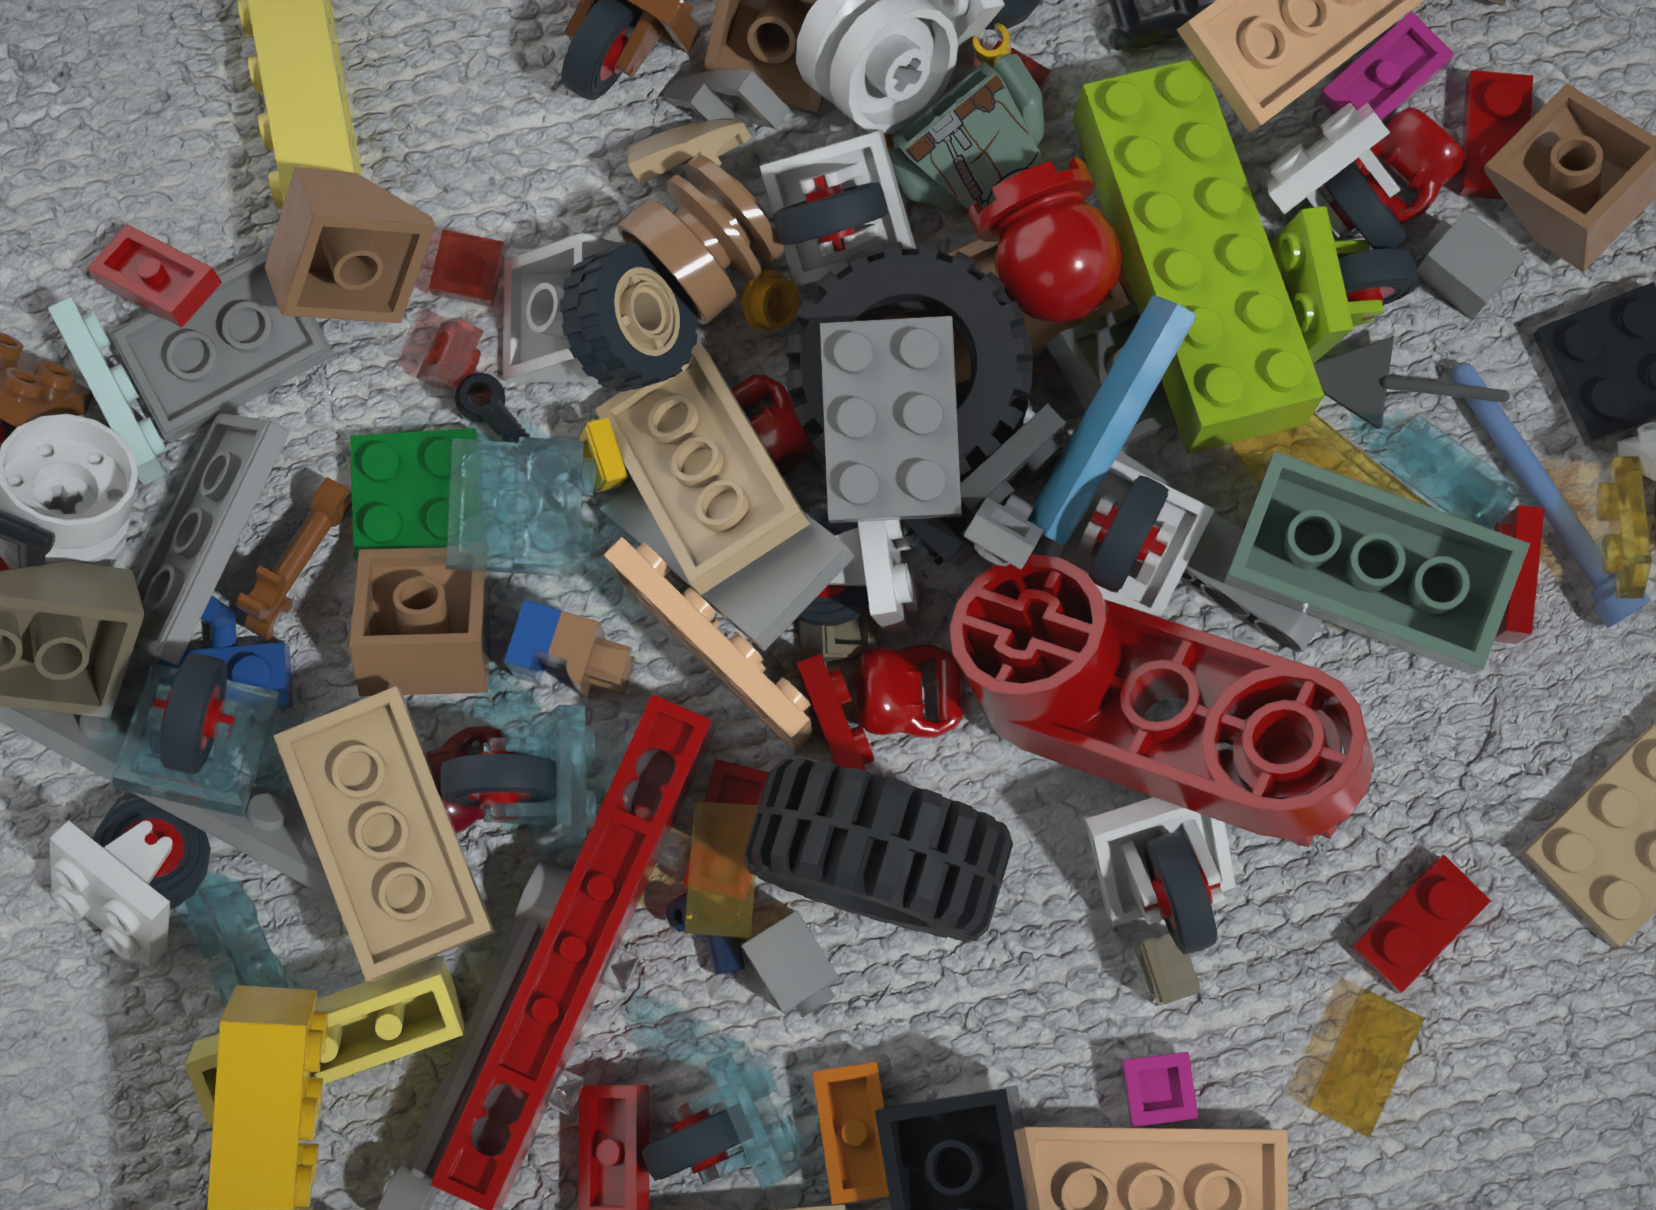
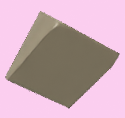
M869 608L857 619L838 626H813L798 619L801 661L818 654L822 655L824 662L858 661L864 652L878 649L877 623L871 617Z
M1170 933L1136 944L1137 947L1134 949L1153 1004L1156 1003L1157 1006L1168 1004L1200 991V985L1190 955L1183 954L1178 949Z

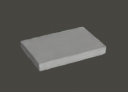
M270 247L220 273L218 277L222 281L221 285L182 328L149 311L109 333L163 437L170 444L212 422L217 414H227L335 355L316 318L281 315L264 268Z

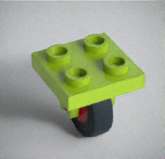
M1327 206L1302 209L1269 243L1313 364L1354 329L1353 326L1374 322L1375 316L1384 313V305L1405 297L1415 291L1418 286L1416 264L1408 250L1397 248L1370 250L1369 243L1365 239L1334 241Z

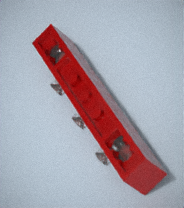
M654 694L651 695L431 1181V1186L484 1210L502 1209L547 1107L549 1106L566 1115H570L584 1086L585 1078L565 1070L566 1064L602 984L624 993L635 973L640 957L619 948L656 863L678 872L690 849L693 836L673 828V825L716 731L711 719Z

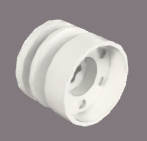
M71 414L40 416L18 426L1 445L0 510L35 523L39 527L55 533L54 545L50 552L46 554V564L73 561L114 567L124 553L138 479V469L133 451L117 432L94 419ZM0 538V557L10 569H18V545Z

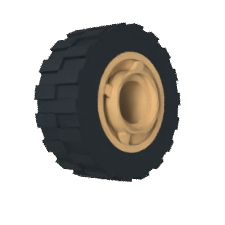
M631 242L584 258L585 261L576 263L571 269V276L565 279L562 288L564 296L560 300V312L563 314V324H561L564 336H567L571 346L569 350L574 359L577 358L583 366L581 369L589 377L593 376L597 379L599 385L605 388L614 387L616 391L622 392L666 381L668 378L680 374L683 371L681 369L683 365L689 364L693 356L691 353L692 348L697 343V311H694L690 296L662 262L645 245H636L635 242Z

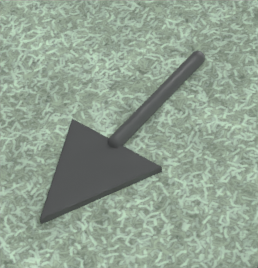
M1394 336L1313 364L1323 392L1380 429H1382L1387 389L1495 402H1507L1510 398L1509 392L1502 389L1390 377L1389 371Z

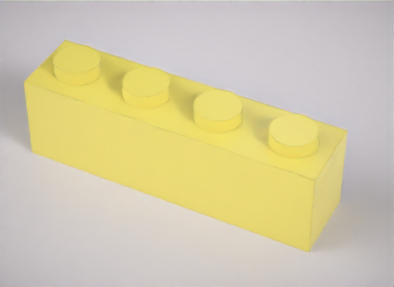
M238 0V11L246 37L254 36L257 56L248 57V67L255 92L257 94L264 93L267 113L258 115V123L266 151L274 150L278 171L269 172L268 178L276 208H283L295 167L352 172L363 177L331 0Z
M444 955L412 965L371 983L364 982L317 999L316 1011L328 1012V1030L325 1053H322L320 1071L312 1072L311 1077L323 1078L324 1085L463 1036L465 1012ZM219 1034L194 1042L184 1064L207 1125L213 1124Z

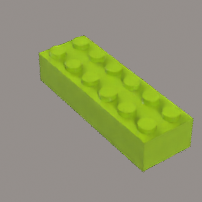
M1197 58L1083 84L1072 122L1091 177L1095 183L1104 215L1117 232L1122 252L1121 264L1139 316L1141 317L1152 295L1178 303L1196 314L1194 317L1196 318L1161 378L1186 453L1191 454L1307 424L1325 395L1209 75Z

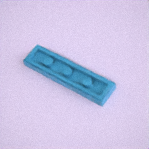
M1152 295L1033 505L1034 509L1027 521L1043 529V535L1063 546L1065 543H1068L1196 318L1194 317L1196 314L1178 303Z

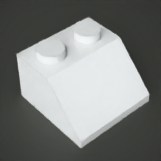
M580 233L504 261L503 381L512 383L598 382L597 379L593 376L589 377L581 369L583 366L577 358L574 359L569 350L571 346L567 336H564L561 325L563 324V314L560 312V300L564 296L562 288L565 279L571 276V269L576 263L585 261L584 258L622 245V243Z

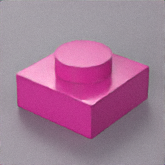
M1189 1052L1121 1060L1130 1126L1135 1127L1199 1118Z

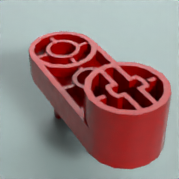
M1031 554L1022 570L1010 563L1008 566L995 565L977 576L957 601L949 627L953 656L984 715L996 733L1024 751L1252 833L1287 839L1298 846L1304 847L1310 846L1314 835L1330 839L1335 833L1338 823L1352 814L1368 792L1374 762L1361 707L1342 682L1317 668L1105 600L1086 571L1059 557ZM1177 698L1187 701L1182 711L1169 720L1155 722L1144 719V715L1149 708L1160 700ZM1243 784H1244L1247 788H1249V789L1252 791V793H1250L1249 791L1245 790Z

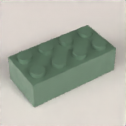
M1274 451L1224 583L1473 675L1485 667L1530 543Z

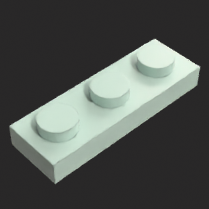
M71 297L48 307L109 426L120 435L133 451L138 469V478L143 486L166 475L157 455L167 451L150 417L138 422L128 402L139 398L122 364L110 369L101 349L111 345L94 311L82 316Z

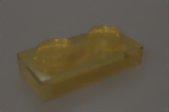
M1639 456L1613 457L1608 482H1599L1596 490L1598 521H1608L1610 533L1604 534L1602 539V568L1604 573H1614L1617 599L1644 598L1652 558Z
M694 801L684 931L686 935L752 939L756 876L748 872L744 851L758 805Z
M1365 988L1360 989L1306 1107L1364 1137L1370 1138L1425 1018Z

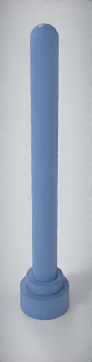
M1460 362L1451 369L1450 378L1453 384L1488 388L1471 364ZM1464 398L1539 508H1545L1544 515L1596 590L1591 594L1598 604L1593 609L1607 629L1651 602L1652 600L1637 579L1631 582L1624 572L1619 575L1616 573L1499 403Z

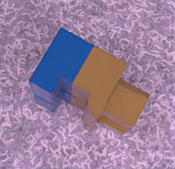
M524 599L504 662L515 678L540 685L545 667L567 673L579 694L588 699L592 686L625 695L634 667L635 656L631 655V647L607 640L600 622Z

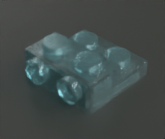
M519 437L517 443L452 439L445 569L573 577L579 568V559H590L593 543V522L581 520L582 496L592 497L595 485V459L583 458L584 441Z

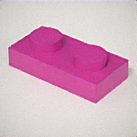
M1411 11L1325 87L1320 94L1319 100L1333 114L1349 103H1352L1356 110H1358L1368 102L1381 121L1384 122L1451 62L1455 54Z

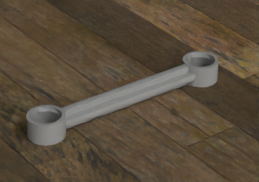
M541 860L533 871L520 898L515 914L516 920L407 1157L392 1177L378 1210L431 1209L438 1192L437 1188L430 1185L571 872L544 860Z

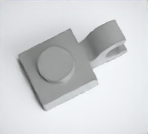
M1011 494L1004 507L987 497L970 523L964 537L975 543L974 549L988 561L1000 566H1008L1010 563L1022 570L1044 530L1027 521L1034 506Z

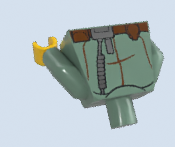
M994 24L999 39L1003 41L1001 46L995 50L984 49L976 35L973 36L974 51L977 59L982 63L978 68L896 136L884 134L899 190L910 200L948 212L958 210L963 206L969 210L973 203L981 204L983 209L996 201L991 188L1019 172L1037 166L1042 162L1043 156L1037 146L1045 134L1042 93L1017 54H1011L1010 36L1003 24ZM894 141L899 147L894 148Z

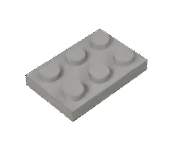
M952 316L820 323L828 521L830 523L962 517Z

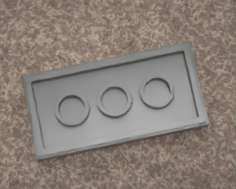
M225 413L216 415L136 580L144 617L133 648L134 650L178 666L290 433L289 430L272 421Z
M630 477L600 510L609 521L639 546L644 542L651 547L671 568L670 572L687 587L694 589L685 576L634 480ZM805 512L804 514L809 520L810 525L701 595L714 610L763 651L784 632L855 557L846 544Z

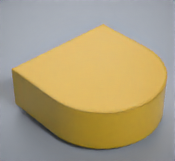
M609 417L587 422L579 436L578 450L581 466L588 484L597 492L621 487L628 475Z

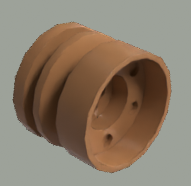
M698 154L684 165L690 182L679 175H674L666 181L668 193L678 209L676 212L673 213L653 198H648L617 225V229L624 243L635 242L636 245L643 244L662 262L692 299L694 311H697L698 322L706 325L736 298L735 289L725 272L727 267L750 281L752 279L755 281L762 275L761 266L756 257L766 264H774L785 254V250L765 211L753 195L738 180L726 173L711 159Z

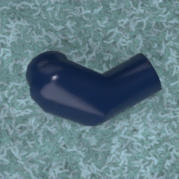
M693 892L684 893L670 901L666 909L668 924L675 931H683L707 943L714 976L745 969L734 916L728 908L700 893Z

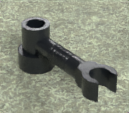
M473 373L466 376L458 384L455 392V404L459 414L470 423L489 425L498 437H501L502 441L506 442V446H509L510 450L514 451V455L518 456L519 460H522V464L542 486L544 500L551 509L563 512V508L553 498L551 492L552 486L559 480L570 481L581 494L585 493L582 480L573 472L563 471L543 448L539 447L537 442H534V438L530 437L529 433H526V429L522 428L521 423H518V420L506 408L504 388L495 377L486 373ZM478 386L487 388L493 396L491 402L484 407L472 405L468 400V394L473 388Z

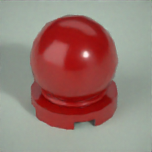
M1073 157L1068 163L1070 167L1068 170L1056 172L1052 161L1019 172L991 188L996 201L983 209L981 204L973 203L969 208L968 217L977 238L984 242L999 241L994 265L997 278L1005 285V293L1012 302H1017L1022 312L1037 320L1061 323L1084 318L1106 301L1119 279L1122 252L1118 235L1100 210L1083 202L1092 194L1095 183L1086 163L1079 157Z

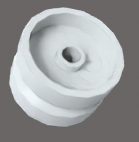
M817 0L807 13L797 38L796 64L805 83L866 131L872 133L882 130L883 134H890L907 127L931 107L945 91L956 66L958 39L953 22L925 0Z

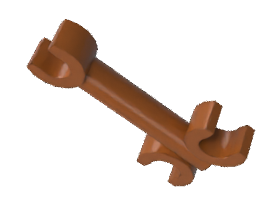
M327 477L313 497L309 515L273 569L271 570L263 565H259L256 570L257 581L253 590L248 596L241 592L237 598V607L248 613L245 621V628L267 641H271L275 635L273 626L277 617L282 611L289 613L292 609L293 600L287 597L286 594L331 526L336 527L339 525L352 506V501L346 498L350 492L349 488Z

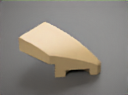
M740 119L692 123L666 130L629 146L627 165L639 185L650 181L698 154L704 155L720 166L722 163L718 156L739 145L745 144L751 139V134L743 120Z

